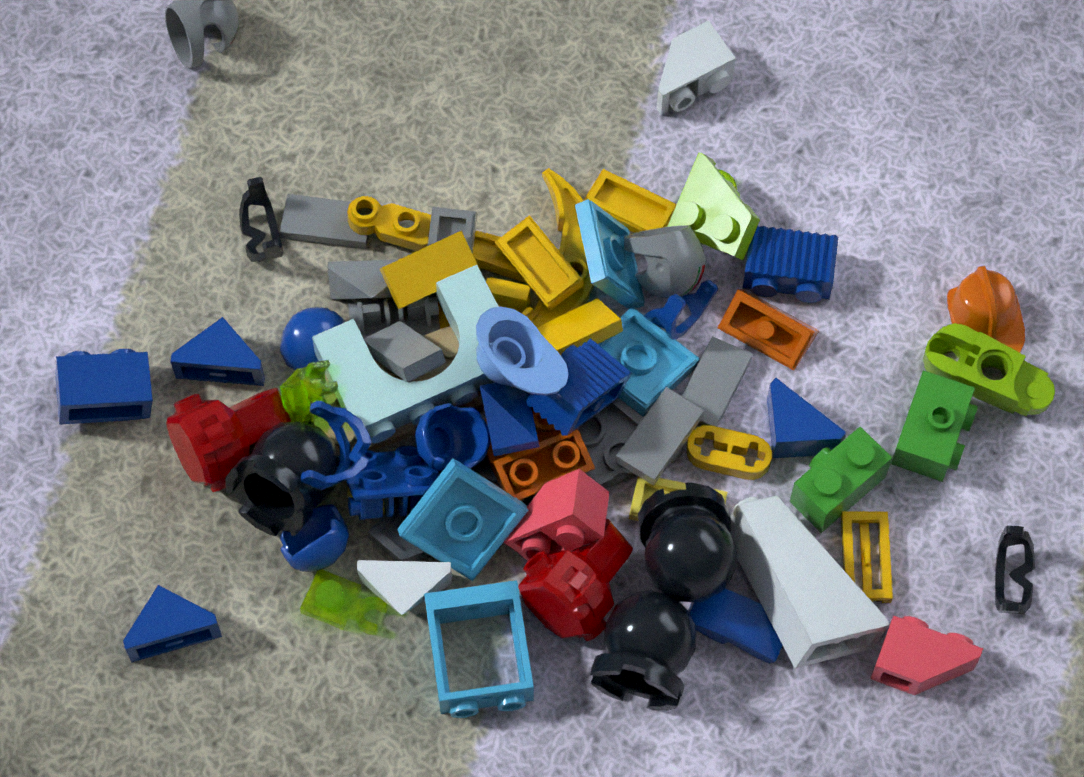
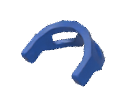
M705 280L701 283L696 293L686 294L682 297L674 294L669 297L663 307L649 311L644 317L665 329L667 336L672 340L678 339L700 318L717 293L718 286L711 280ZM687 304L691 315L676 327V321Z
M316 401L310 405V413L327 421L335 433L340 449V463L334 475L325 476L313 470H307L301 474V482L323 490L350 479L363 470L370 460L365 457V453L372 442L370 434L361 419L349 412L347 408L333 407L323 401ZM345 422L350 425L357 437V442L351 452L350 443L343 428ZM353 461L354 465L349 469L350 463Z

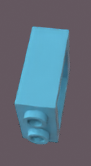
M517 580L424 593L441 714L450 713L453 718H466L478 714L480 708L497 706L500 711H514L525 707L526 702L534 701V685ZM509 614L519 682L450 692L440 624Z

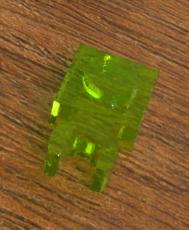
M329 360L311 362L306 367L297 368L280 386L282 404L285 411L289 413L292 422L303 421L311 424L318 416L310 413V405L316 401L327 403L324 396L334 394L337 391V381L327 383L325 379V371L330 366Z
M322 569L317 571L300 607V612L341 630L344 629L348 619L356 621L358 628L362 632L376 635L378 625L367 621L365 614L373 609L386 613L388 604L379 597L358 598L362 591L361 584Z

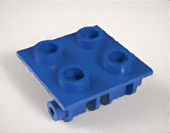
M402 446L395 451L387 452L367 450L365 457L370 460L366 467L354 477L346 480L353 496L348 498L350 516H358L359 520L382 518L384 501L386 517H393L394 497H397L400 516H406L407 504L410 514L438 478L439 473L433 470L419 456L415 446ZM351 461L349 469L354 465L353 461Z

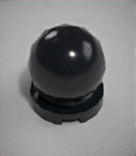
M303 421L280 422L264 432L251 454L242 457L226 476V492L229 494L234 491L237 499L243 505L238 510L239 514L255 528L272 536H277L281 530L291 532V535L295 536L313 516V508L327 499L335 486L320 490L302 483L301 474L307 470H313L325 476L334 475L340 463L336 444L318 426Z
M691 482L685 483L686 490H675L664 495V489H660L644 501L638 513L639 535L645 547V568L656 589L678 599L679 602L702 603L722 592L729 584L736 570L737 546L730 534L731 517L722 494L709 486Z
M653 590L636 592L616 604L605 624L603 643L607 653L595 657L590 675H593L591 684L602 693L617 700L623 701L625 693L649 699L647 709L662 711L676 709L685 687L681 678L677 675L685 670L696 650L695 623L689 611L678 599Z

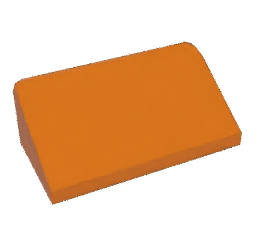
M745 289L737 290L717 327L792 370L796 369L819 333V330Z

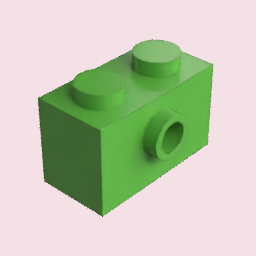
M923 370L891 465L943 482L948 468L956 471L965 445L957 443L961 429L970 431L978 406L970 404L975 387Z
M860 426L833 450L825 447L809 463L811 469L794 482L789 502L822 533L841 517L842 511H848L886 478L892 457Z

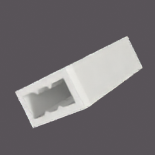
M778 496L763 499L749 497L740 501L733 508V513L730 516V534L737 546V558L794 668L873 648L889 627L888 620Z

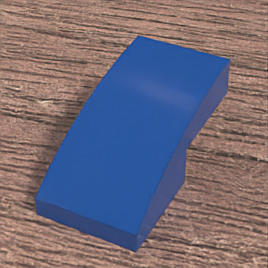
M724 589L702 603L691 602L688 611L695 623L696 631L721 644L729 642L766 663L776 662L783 645L762 604L728 589Z

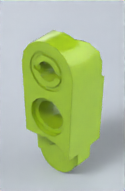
M954 323L946 327L944 326L927 342L923 356L924 368L927 372L975 387L972 397L1008 413L1014 414V412H1017L1026 417L1028 414H1041L1049 408L1055 395L1054 384L1048 377L1047 372L1026 362V356L966 325ZM953 352L957 356L958 361L943 354ZM990 366L995 367L1001 371L1003 378L1000 380L988 379L982 373V369Z

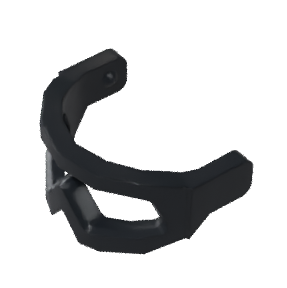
M263 178L247 180L248 190L242 195L239 209L241 232L243 235L252 238L245 247L247 257L251 262H262L282 257L284 255L273 207L266 192ZM250 205L264 206L272 240L262 244L263 252L261 253L256 250V247L265 239L266 233L250 226Z
M1006 526L998 541L995 564V605L999 613L1025 615L1026 611L1031 607L1033 584L1025 578V575L1035 569L1034 544L1029 532L1024 531L1022 526ZM1023 544L1025 563L1009 574L1011 579L1024 589L1021 602H1014L1004 598L1006 552L1008 546Z

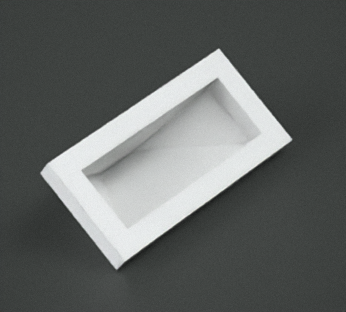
M357 560V572L362 584L400 615L405 614L424 602V593L441 591L452 583L451 562Z

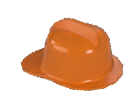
M979 266L974 273L969 274L963 279L958 287L950 289L947 293V307L951 323L966 325L1021 352L1025 342V327L1015 289L1011 282L1002 274L987 270L985 266Z

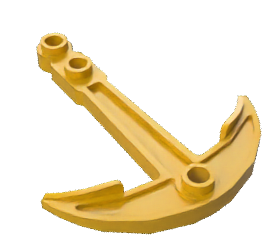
M550 168L542 172V177L549 189L554 204L557 231H562L558 251L573 269L581 271L582 275L580 277L585 285L551 311L546 308L541 300L537 303L534 311L533 308L528 306L522 314L527 316L536 327L586 304L594 287L591 284L575 204L584 200L563 177ZM369 196L358 197L349 204L347 209L348 224L355 233L360 235L375 233L380 241L414 251L428 246L430 214L393 203L381 206L376 199ZM362 208L372 209L369 215H360L357 211ZM410 220L414 222V225L404 228L399 225V222ZM475 231L473 256L478 267L526 283L496 246L495 242L501 237Z

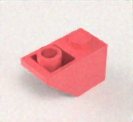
M580 469L551 480L542 486L527 506L528 512L504 543L529 561V559L541 551H545L547 555L566 550L571 551L604 538L610 492Z
M893 615L870 679L909 694L917 695L973 671L981 657L983 648L973 645V641L962 634L947 633L946 635L929 629V625L921 619L911 616L900 618Z

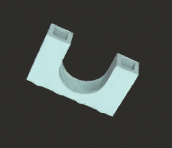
M478 265L436 282L437 300L456 335L459 348L448 368L433 378L423 381L406 382L387 374L373 359L354 319L312 337L315 354L341 408H347L349 412L361 419L370 434L372 443H379L390 438L396 432L395 429L410 422L418 425L420 417L435 406L446 403L454 404V406L467 404L478 396V391H481L480 385L496 383L481 371L477 363L476 348L479 344L476 335L477 322L480 316L489 308L499 307Z

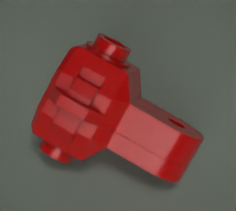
M273 388L249 397L231 407L226 406L219 400H201L199 393L188 396L173 404L176 412L167 417L166 425L178 458L191 481L204 484V486L209 485L212 492L225 489L226 476L242 457L249 455L251 444L257 442L264 432L278 423L292 422L278 388Z
M606 519L604 538L571 551L566 550L549 555L545 551L537 553L525 564L523 570L527 575L518 585L525 605L547 629L560 638L583 637L585 641L593 640L605 629L606 621L603 618L614 605L609 582L633 551L632 545L609 519Z

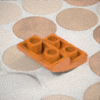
M533 407L531 408L540 447L494 456L490 439V446L486 454V458L501 488L520 501L537 494L545 483L577 469L582 470L584 473L595 470L593 461L578 428L569 435L562 436L561 431L555 430L553 424H548L546 418L541 419L540 413H535Z

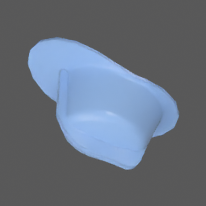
M502 306L489 308L480 316L476 325V335L479 342L476 348L477 363L481 371L490 380L497 384L519 388L537 395L554 394L565 387L569 376L567 364L559 352L544 338L527 316L515 309Z

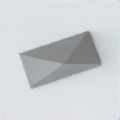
M397 260L328 262L331 299L393 298L380 272V268Z

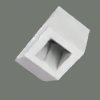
M709 20L672 39L658 88L657 110L660 115L671 110L675 112L683 111L694 102L696 97L708 91L710 93L720 92L733 79L736 58Z

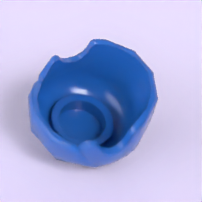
M322 307L306 308L293 315L281 336L280 353L286 365L307 376L316 371H323L314 351L312 337L344 323L345 320L337 312Z
M451 403L435 406L420 417L415 431L419 456L433 470L442 472L452 458L471 469L485 459L490 446L488 426L480 413L472 407L460 408L452 406Z
M332 504L321 505L313 509V516L297 535L292 536L291 532L282 531L280 540L283 546L280 550L286 561L295 570L302 572L319 571L333 565L345 552L349 539V530L336 506Z

